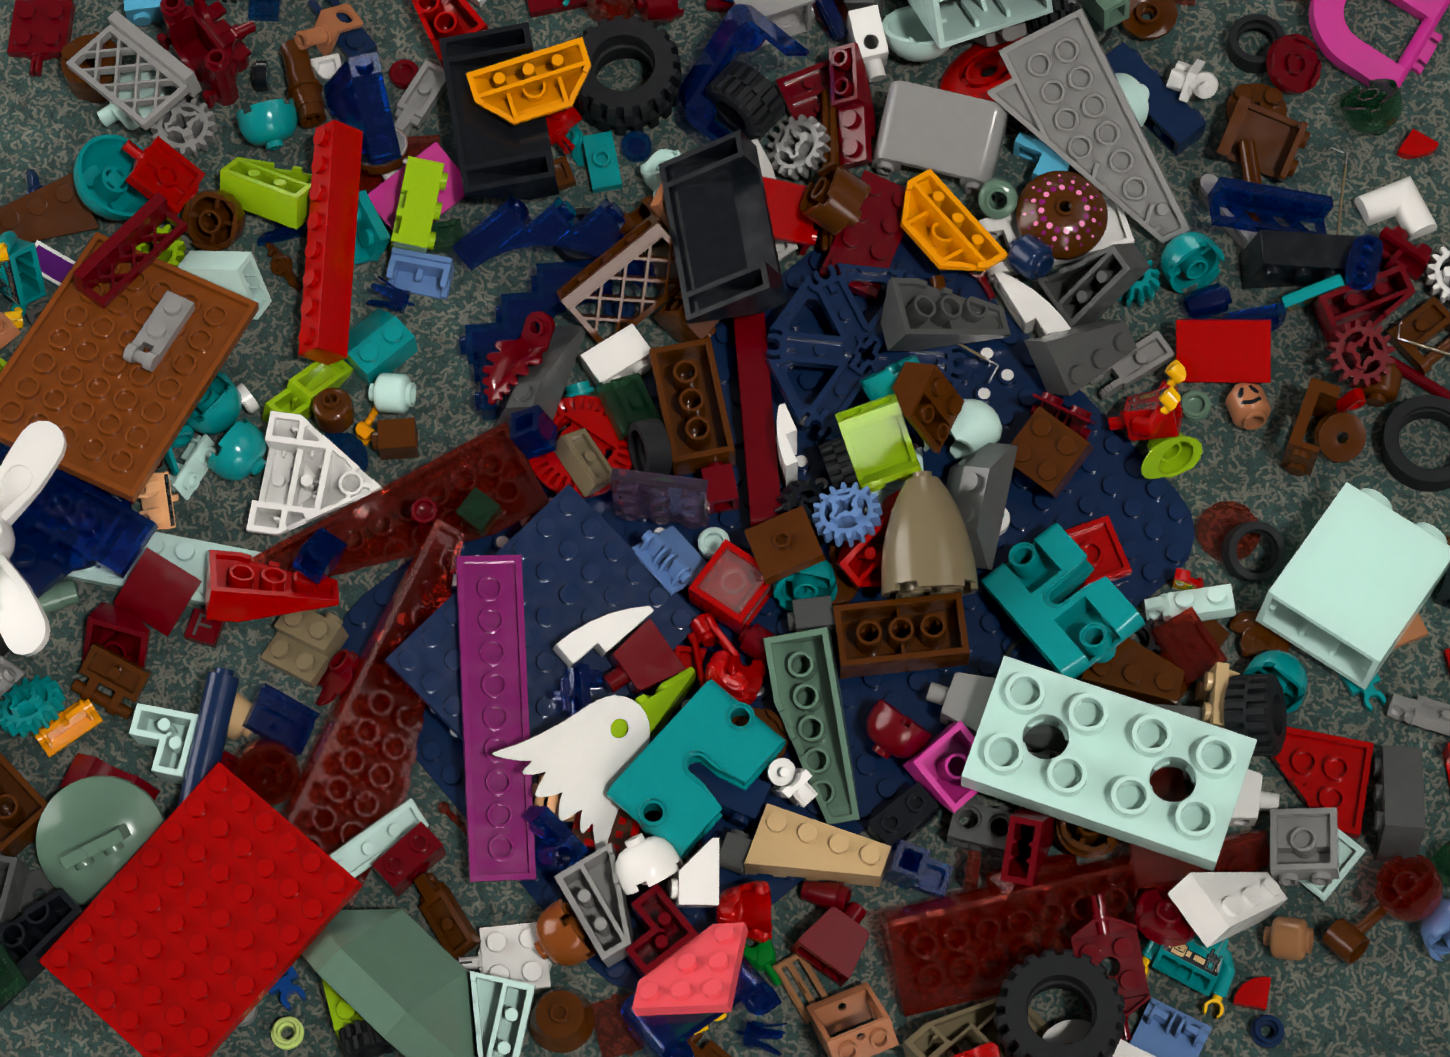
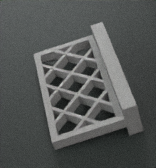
M118 11L113 12L107 18L110 23L108 27L66 62L71 71L145 131L187 94L194 98L202 91L196 75L191 69ZM111 37L117 40V48L102 49L103 44ZM136 55V64L122 65V56ZM116 56L115 66L101 67L102 58ZM95 58V68L82 69L79 67L86 59ZM142 71H156V79L141 81ZM135 72V81L120 82L121 73ZM115 74L114 83H99L100 75ZM175 86L177 88L170 96H160L161 87ZM155 88L154 97L140 98V89ZM134 89L133 99H119V91ZM154 105L153 111L145 118L138 114L139 106Z

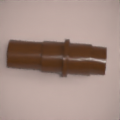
M291 39L280 47L288 83L287 95L289 99L294 100L301 126L304 128H315L326 121L325 104L322 97L323 86L320 80L317 79L308 49L300 50L295 43V39Z

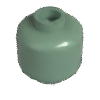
M995 177L989 179L979 190L978 203L980 209L986 216L992 219L1008 217L1017 206L1018 195L1016 188L1010 181L1004 178Z

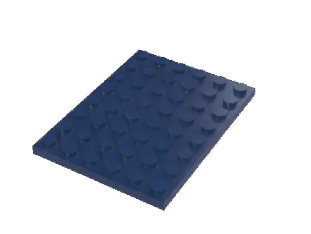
M569 484L495 554H522L530 738L560 724L601 698L615 695L626 697L631 692L628 686L625 685L616 692L611 693L604 684L602 677L615 669L609 657L648 619L651 618L671 649L674 650L692 632L690 623L698 617L693 609L677 593L671 595L640 562L635 551ZM456 591L395 649L384 662L463 741ZM643 606H651L654 610L649 617L603 657L592 648L572 667L568 668L552 650L558 642L574 630L607 614ZM545 772L532 775V784H538L539 775H544Z

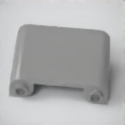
M894 81L890 84L871 168L876 169L880 174L888 176L899 172L902 165L925 171L931 168L934 173L960 178V185L964 188L965 192L972 196H978L981 186L987 180L994 178L1006 134L1008 111L994 101L911 82Z

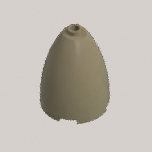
M931 471L913 472V477L906 480L898 494L885 533L881 563L882 597H890V593L896 594V599L954 593L956 591L962 592V596L976 593L978 591L976 562L970 537L958 506L939 477L932 476Z

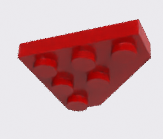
M1287 726L1282 750L1277 756H1271V760L1307 808L1337 807L1338 828L1349 837L1357 839L1360 837L1374 743Z

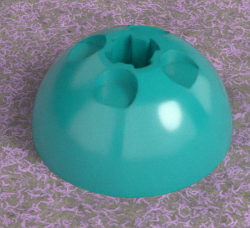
M112 134L96 136L82 147L75 160L73 179L78 196L89 210L109 220L126 221L147 203L149 199L125 181L133 170L135 159L121 149L128 138ZM132 141V142H133L134 144H136L139 148H141L142 150H144L141 146H139L137 143H135L134 141Z

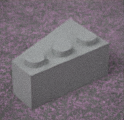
M611 842L554 876L599 956L608 968L626 958L625 949L635 942L626 894H624L618 876L615 873V863L618 854Z

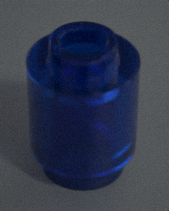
M1218 282L1192 291L1190 296L1183 298L1190 319H1208L1225 313L1229 310L1228 305L1232 303L1228 288L1226 286L1221 287Z

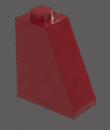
M1025 807L1010 815L1000 877L1001 881L1034 886L1052 846L1057 818Z

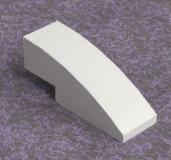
M1001 271L995 273L993 287L1023 333L1027 334L1035 330L1039 337H1043L1049 333L1071 329L1058 311L1032 288Z
M643 606L607 614L574 630L558 642L552 650L568 668L572 667L592 648L603 657L649 617L654 610L651 606Z

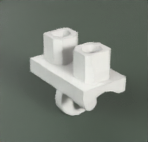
M1197 59L1193 65L1178 61L1175 68L1171 70L1166 87L1181 92L1179 100L1187 103L1193 93L1199 98H1211L1218 90L1219 83L1214 74L1201 72L1205 61Z
M776 758L768 765L767 777L774 784L771 792L776 797L788 798L794 806L800 805L805 807L818 795L807 782L812 777L807 769L795 768L793 762L786 758Z

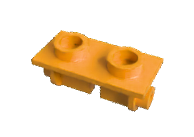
M80 699L58 714V720H51L48 729L43 726L40 727L38 734L34 735V737L50 758L102 723L103 720L89 699L85 701Z

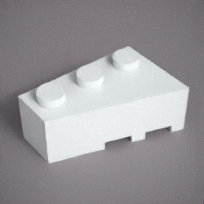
M1190 872L1168 893L1171 900L1206 948L1265 920L1288 899L1269 872Z

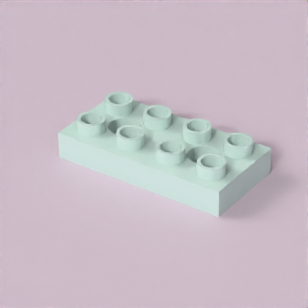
M1004 656L961 775V786L1214 872L1257 739ZM1051 725L1063 733L1068 745L1055 758H1037L1027 750L1026 743L1023 742L1025 734L1035 726ZM1176 767L1189 775L1194 791L1182 801L1168 802L1159 798L1154 793L1149 779L1154 772L1161 768Z

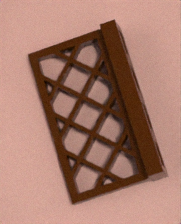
M651 214L556 291L560 301L573 313L598 344L632 323L636 326L681 290L679 278H669L671 263H676L675 257H672L674 250L672 238L656 217ZM663 237L669 244L667 256L651 255L652 245ZM633 260L645 261L643 276L627 275L628 264ZM650 261L666 262L664 277L648 276ZM609 279L621 280L619 295L602 294L604 283ZM626 281L642 282L640 297L624 296ZM647 282L663 283L662 293L656 298L645 297ZM584 299H596L595 314H582L576 306ZM601 300L618 301L616 316L600 315ZM623 301L639 302L638 313L633 317L621 316ZM588 320H594L593 326L588 322ZM599 321L615 322L614 332L603 339L598 333Z

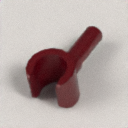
M967 271L970 277L978 280L990 301L996 298L985 276L986 271H981V274Z

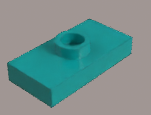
M612 131L583 136V146L593 194L623 188Z

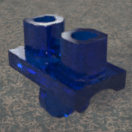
M577 664L578 666L566 668V678L560 679L561 690L552 692V700H561L562 712H568L569 718L595 702L591 701V690L602 687V671L589 669V664Z

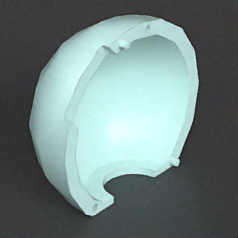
M911 6L894 10L886 15L882 21L888 46L899 57L906 60L929 62L945 54L951 47L943 49L938 47Z

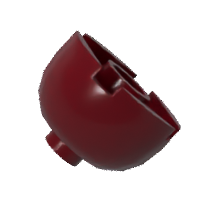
M880 698L871 709L866 723L867 734L875 743L872 749L887 760L891 755L900 759L916 755L928 743L932 736L931 733Z

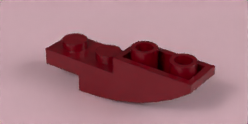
M856 42L828 49L831 106L837 109L840 165L845 169L872 163L871 139L877 138L874 107L867 72L859 46Z

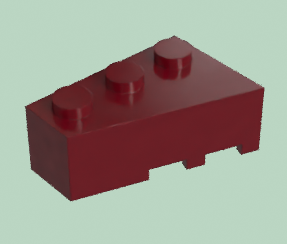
M1404 264L1323 294L1315 300L1311 308L1327 343L1335 342L1331 337L1332 333L1335 331L1341 332L1340 326L1345 323L1351 327V322L1359 319L1361 326L1366 321L1371 320L1372 329H1376L1403 306L1416 291ZM1357 334L1350 335L1344 342H1354Z

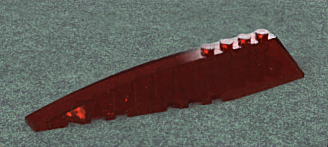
M438 518L434 520L372 633L354 670L351 684L340 695L281 814L328 855L402 804L410 788V775L412 765L416 760L418 751L416 747L419 733L423 728V715L426 703L384 661L451 597L453 576L456 573V557L460 556L465 533ZM371 867L355 877L362 885ZM361 888L348 901L346 906L353 907Z
M1260 830L1225 836L1214 872H1255L1270 864L1267 831ZM1150 850L1039 874L1033 887L1004 882L878 912L884 945L903 1014L907 1017L998 995L1004 979L1009 977L1010 971L1017 964L1022 965L1026 957L1035 954L1037 957L1042 956L1043 950L1054 949L1055 954H1062L1063 948L1073 950L1070 936L1092 920V915H1094L1089 897L1091 895H1096L1099 908L1097 894L1104 893L1106 911L1109 913V916L1136 924L1134 920L1135 906L1143 892L1155 890L1157 886L1163 885L1175 887L1190 872L1213 871Z

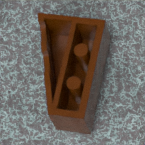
M1127 638L1116 647L1115 656L1106 663H1095L1084 671L1082 681L1146 703L1178 705L1185 671L1131 638Z

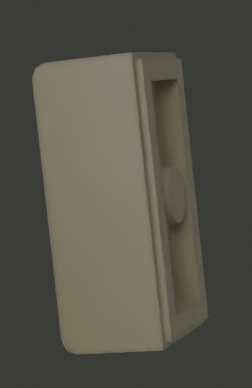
M585 428L562 435L554 445L553 451L584 497L596 493L618 479V476Z

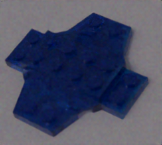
M0 443V466L11 447ZM56 468L43 490L12 524L16 541L14 552L9 560L30 585L38 599L72 571L87 569L92 566L102 567L123 579L158 526L154 521L132 510L130 501Z

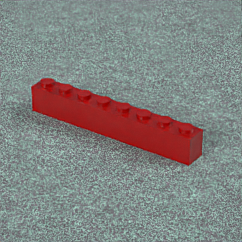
M335 119L315 128L313 137L314 154L311 165L312 180L309 192L310 207L307 220L308 233L305 248L303 299L300 309L301 326L298 336V355L325 365L346 359L348 354L363 131Z

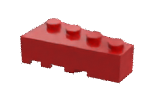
M412 0L443 69L440 38L489 29L487 24L466 0Z

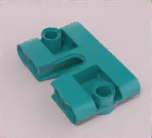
M1055 522L1033 539L1034 542L1032 544L1021 542L1014 545L1008 554L1009 562L999 565L982 578L980 582L1055 671L1075 679L1093 664L1106 663L1115 656L1116 647L1146 623L1135 607L1106 576L1083 587L1062 602L1094 571V567L1086 560L1087 554Z
M710 679L619 776L608 790L606 796L635 819L645 833L665 838L672 844L680 858L683 859L721 819L722 814L720 812L723 809L706 785L692 774L688 767L693 763H700L717 777L746 791L768 767L770 762L778 756L787 741L758 718L750 705L739 702L713 679ZM736 716H743L749 722L745 726H736L731 720ZM652 810L658 811L662 815L661 819L656 822H650L644 816Z

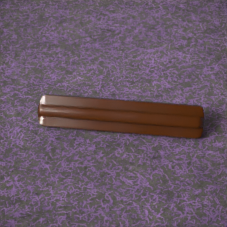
M1243 139L1237 145L1249 219L1257 229L1264 228L1268 225L1255 140Z

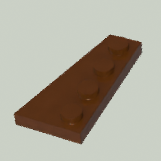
M73 173L0 207V235L6 231H13L19 239L29 242L100 228L93 212L84 205L77 194Z

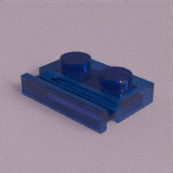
M267 683L262 684L259 688L258 696L255 697L242 726L295 756L301 755L320 713Z

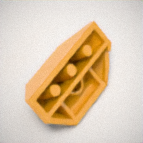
M583 37L468 72L466 76L476 104L507 122L517 125L573 107L592 66Z
M931 168L907 181L900 226L939 270L986 271L1007 259L1008 253Z

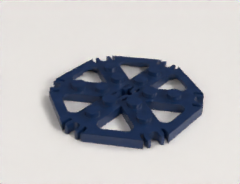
M836 263L834 267L831 264L827 266L828 279L821 278L816 270L812 274V281L808 275L768 331L766 342L775 343L778 349L767 350L765 356L767 358L766 364L797 425H799L801 419L807 416L802 429L806 431L811 424L818 425L820 428L816 436L818 440L824 437L826 431H830V435L825 439L824 443L842 437L835 414L845 411L850 407L862 390L859 381L874 372L877 373L885 369L888 365L916 355L920 363L937 365L955 390H957L964 379L962 377L965 374V370L956 369L953 365V362H964L966 355L963 354L965 349L959 345L917 351H888L881 327L884 303L868 324L848 286L853 281L878 283L887 286L888 280L891 278H902L907 270ZM911 273L907 278H914L915 275ZM815 300L821 305L836 336L793 332L790 329V323L805 302ZM872 344L875 345L870 356L873 361L867 359L858 368L861 357L858 351L864 353L870 349ZM791 366L836 370L811 404H805L799 399L787 376V370ZM866 369H869L866 375L863 374ZM902 412L909 434L915 442L919 441L920 435L904 417Z

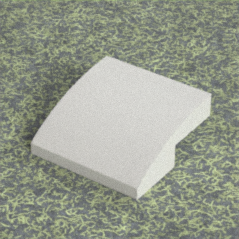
M783 403L779 405L777 413V460L783 484L787 487L798 480V461L795 457L797 454V428L786 404Z

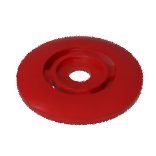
M1024 36L992 47L976 43L967 48L945 70L940 82V89L996 102L988 95L987 91L1012 79L999 50L1024 38ZM997 67V71L987 77L982 76L986 69Z
M589 395L563 398L560 400L550 429H530L527 455L531 469L544 486L557 494L568 484L582 498L604 494L620 484L632 468L627 443L628 429L631 422L621 409L605 399ZM570 423L571 426L562 431L558 440L562 435L585 428L604 457H606L607 450H612V454L607 461L618 476V479L588 497L583 496L553 451L555 444L552 441L561 428Z

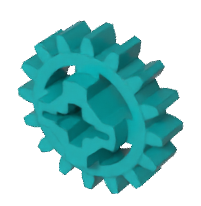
M35 675L32 681L23 678L21 685L14 684L10 692H5L2 695L5 700L0 701V725L11 736L14 737L19 733L22 738H25L29 731H32L34 735L38 734L39 728L42 726L48 729L51 720L59 719L56 712L62 711L65 708L62 702L66 700V697L57 681H52L50 676L41 679L39 675Z

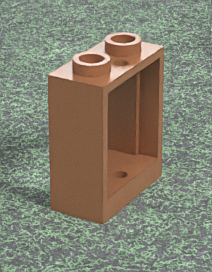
M868 982L806 1006L815 1035L828 1057H871L899 1045L891 1019ZM845 1003L843 1008H838L839 1004ZM871 1018L874 1020L872 1022L854 1028L835 1037H830V1035L852 1027Z

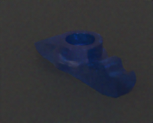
M277 222L274 225L275 230L265 232L257 239V245L263 246L267 242L276 243L306 236L308 233L307 223H304L298 229H294Z

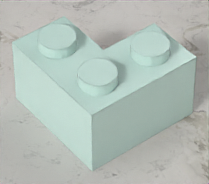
M137 703L129 735L138 744L157 747L151 771L161 781L183 784L198 714Z

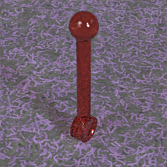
M445 801L440 802L437 806L438 812L446 814L467 836V826L450 810L449 803Z

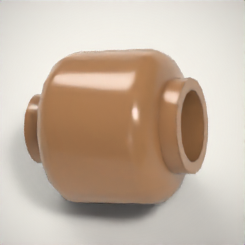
M1277 916L1271 926L1265 927L1263 943L1264 946H1269L1271 955L1276 959L1301 961L1306 954L1312 953L1314 929L1309 927L1307 921L1303 918Z

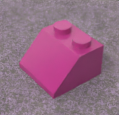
M961 720L949 724L928 742L923 749L903 764L913 779L919 782L932 798L952 813H955L978 793V791L961 786V775L975 739Z

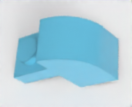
M1019 132L1014 142L1013 155L1037 164L1032 173V180L1041 174L1051 171H1069L1070 164L1036 135H1026Z

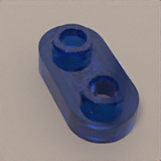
M1363 235L1354 240L1345 269V281L1352 289L1367 290L1376 283L1383 258V243L1379 238L1372 235Z

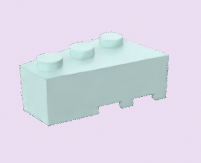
M470 971L478 1057H520L536 986Z

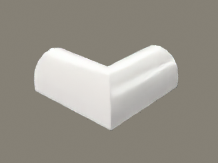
M1411 176L1357 196L1354 200L1367 227L1395 216L1401 228L1407 231L1408 241L1437 230V224Z

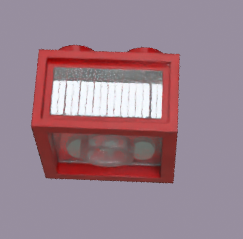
M725 539L688 588L689 602L704 612L711 613L715 619L740 635L744 628L751 624L772 596L773 583L766 585L754 557Z

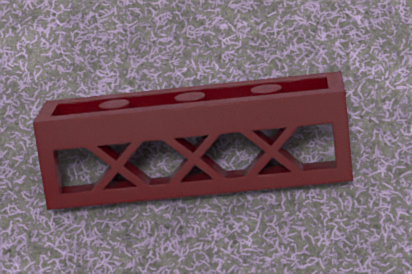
M157 192L73 272L76 289L105 309L188 229L187 223L169 211L167 199ZM165 220L175 226L170 233L157 234V227ZM154 242V248L149 253L136 254V247L139 244ZM120 263H133V268L128 273L115 274V267ZM111 282V289L103 297L92 290L99 283Z

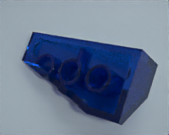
M373 52L347 58L324 86L330 113L336 116L340 122L363 131L362 153L372 165L402 158L378 53Z

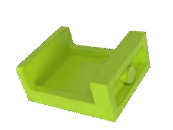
M895 394L887 395L835 414L861 490L868 486L870 492L878 491L884 488L888 482L897 479L898 481H906L913 477V472L922 470Z

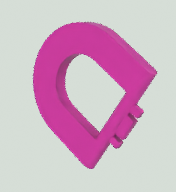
M1311 0L1309 24L1313 38L1321 52L1339 69L1389 99L1395 97L1410 70L1418 75L1422 73L1425 68L1422 65L1425 66L1437 47L1435 43L1438 44L1443 37L1434 30L1450 5V0H1388L1422 21L1396 63L1357 38L1350 31L1344 18L1346 0Z

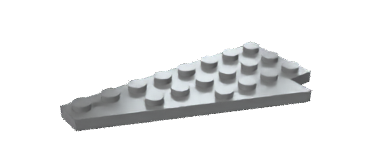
M1083 8L999 50L1012 79L988 90L987 93L992 99L1162 244L1191 230Z

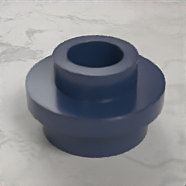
M1261 1015L1251 1025V1038L1255 1044L1262 1048H1274L1280 1044L1284 1037L1283 1024L1275 1016ZM1270 1027L1273 1031V1036L1269 1038L1264 1037L1261 1033V1028Z

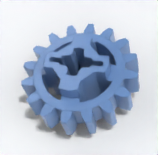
M841 482V489L836 490L833 486H830L829 495L819 494L821 503L813 504L815 513L812 514V519L817 534L823 535L826 543L835 539L836 547H840L843 541H847L849 547H853L854 540L858 539L861 543H865L864 535L874 536L876 534L874 526H881L880 516L883 514L877 494H871L868 486L860 490L858 482H854L851 488H847L845 482ZM865 507L868 509L866 516L864 515V514H865V511H864V508H865ZM828 513H830V515H829L830 521H829V522L827 521Z

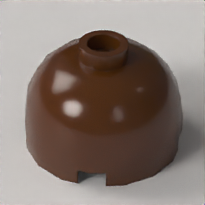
M206 190L196 194L185 204L182 213V220L188 226L185 233L189 232L190 237L193 239L191 242L196 247L205 251H219L232 246L242 236L245 228V212L241 203L232 194L224 190Z

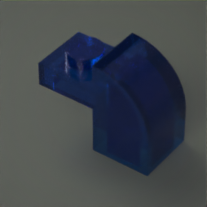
M900 839L894 843L884 876L888 881L900 888L907 890L912 888L938 899H943L954 867L929 858L931 850Z

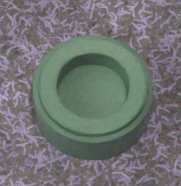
M1191 390L1181 397L1183 417L1186 420L1199 422L1209 415L1211 401L1204 392Z

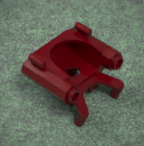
M162 0L160 7L168 33H159L157 35L159 45L167 51L169 50V45H172L176 58L195 73L203 90V98L208 109H212L215 106V102L222 106L234 104L239 98L236 85L238 72L247 69L250 63L249 56L251 55L250 50L242 42V39L256 32L255 23L248 21L241 25L235 24L230 27L224 18L216 21L227 14V10L219 0L209 6L205 3V0H193L194 6L186 5L184 0Z

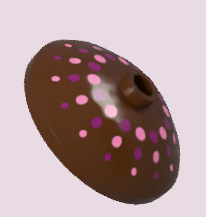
M1051 171L1041 174L1030 181L1020 194L1015 213L1020 235L1031 234L1050 245L1053 251V258L1056 260L1074 259L1090 252L1103 237L1108 221L1107 205L1100 190L1084 176L1070 171ZM1065 204L1070 208V211L1063 212L1059 206Z

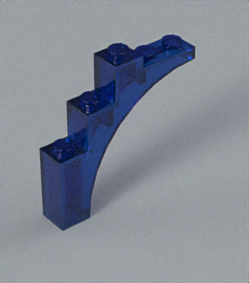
M511 195L459 238L452 246V249L471 271L494 256L512 249L534 245L562 246L581 250L599 257L626 235L625 233L621 234L619 231L626 220L623 218L624 213L615 202L610 203L607 198L581 219H578L574 207L568 201L563 202L560 197L556 198L541 212L531 218L527 206L521 200H515ZM633 260L629 263L627 275L643 276L645 261ZM650 262L648 276L656 277L657 275L654 273L655 268ZM633 281L641 289L642 282Z
M594 260L536 264L537 275H531L532 292L501 294V306H496L497 323L465 325V336H460L461 355H467L469 365L474 364L475 382H480L481 391L475 392L476 411L482 410L484 420H496L497 403L490 405L488 403V396L483 392L488 386L482 383V379L489 376V374L484 373L482 369L484 366L494 365L493 362L486 358L487 354L500 352L494 346L499 340H515L520 338L526 318L530 313L543 311L554 318L568 310L560 301L556 291ZM612 279L604 283L602 294L613 295ZM584 299L577 306L595 302L596 299ZM536 323L537 329H539L540 325Z

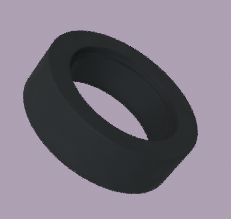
M1421 395L1410 398L1399 404L1387 419L1380 438V453L1383 463L1397 481L1411 489L1423 492H1437L1450 488V465L1440 469H1425L1413 464L1405 457L1400 448L1399 433L1405 425L1418 419H1433L1450 428V399L1435 395Z

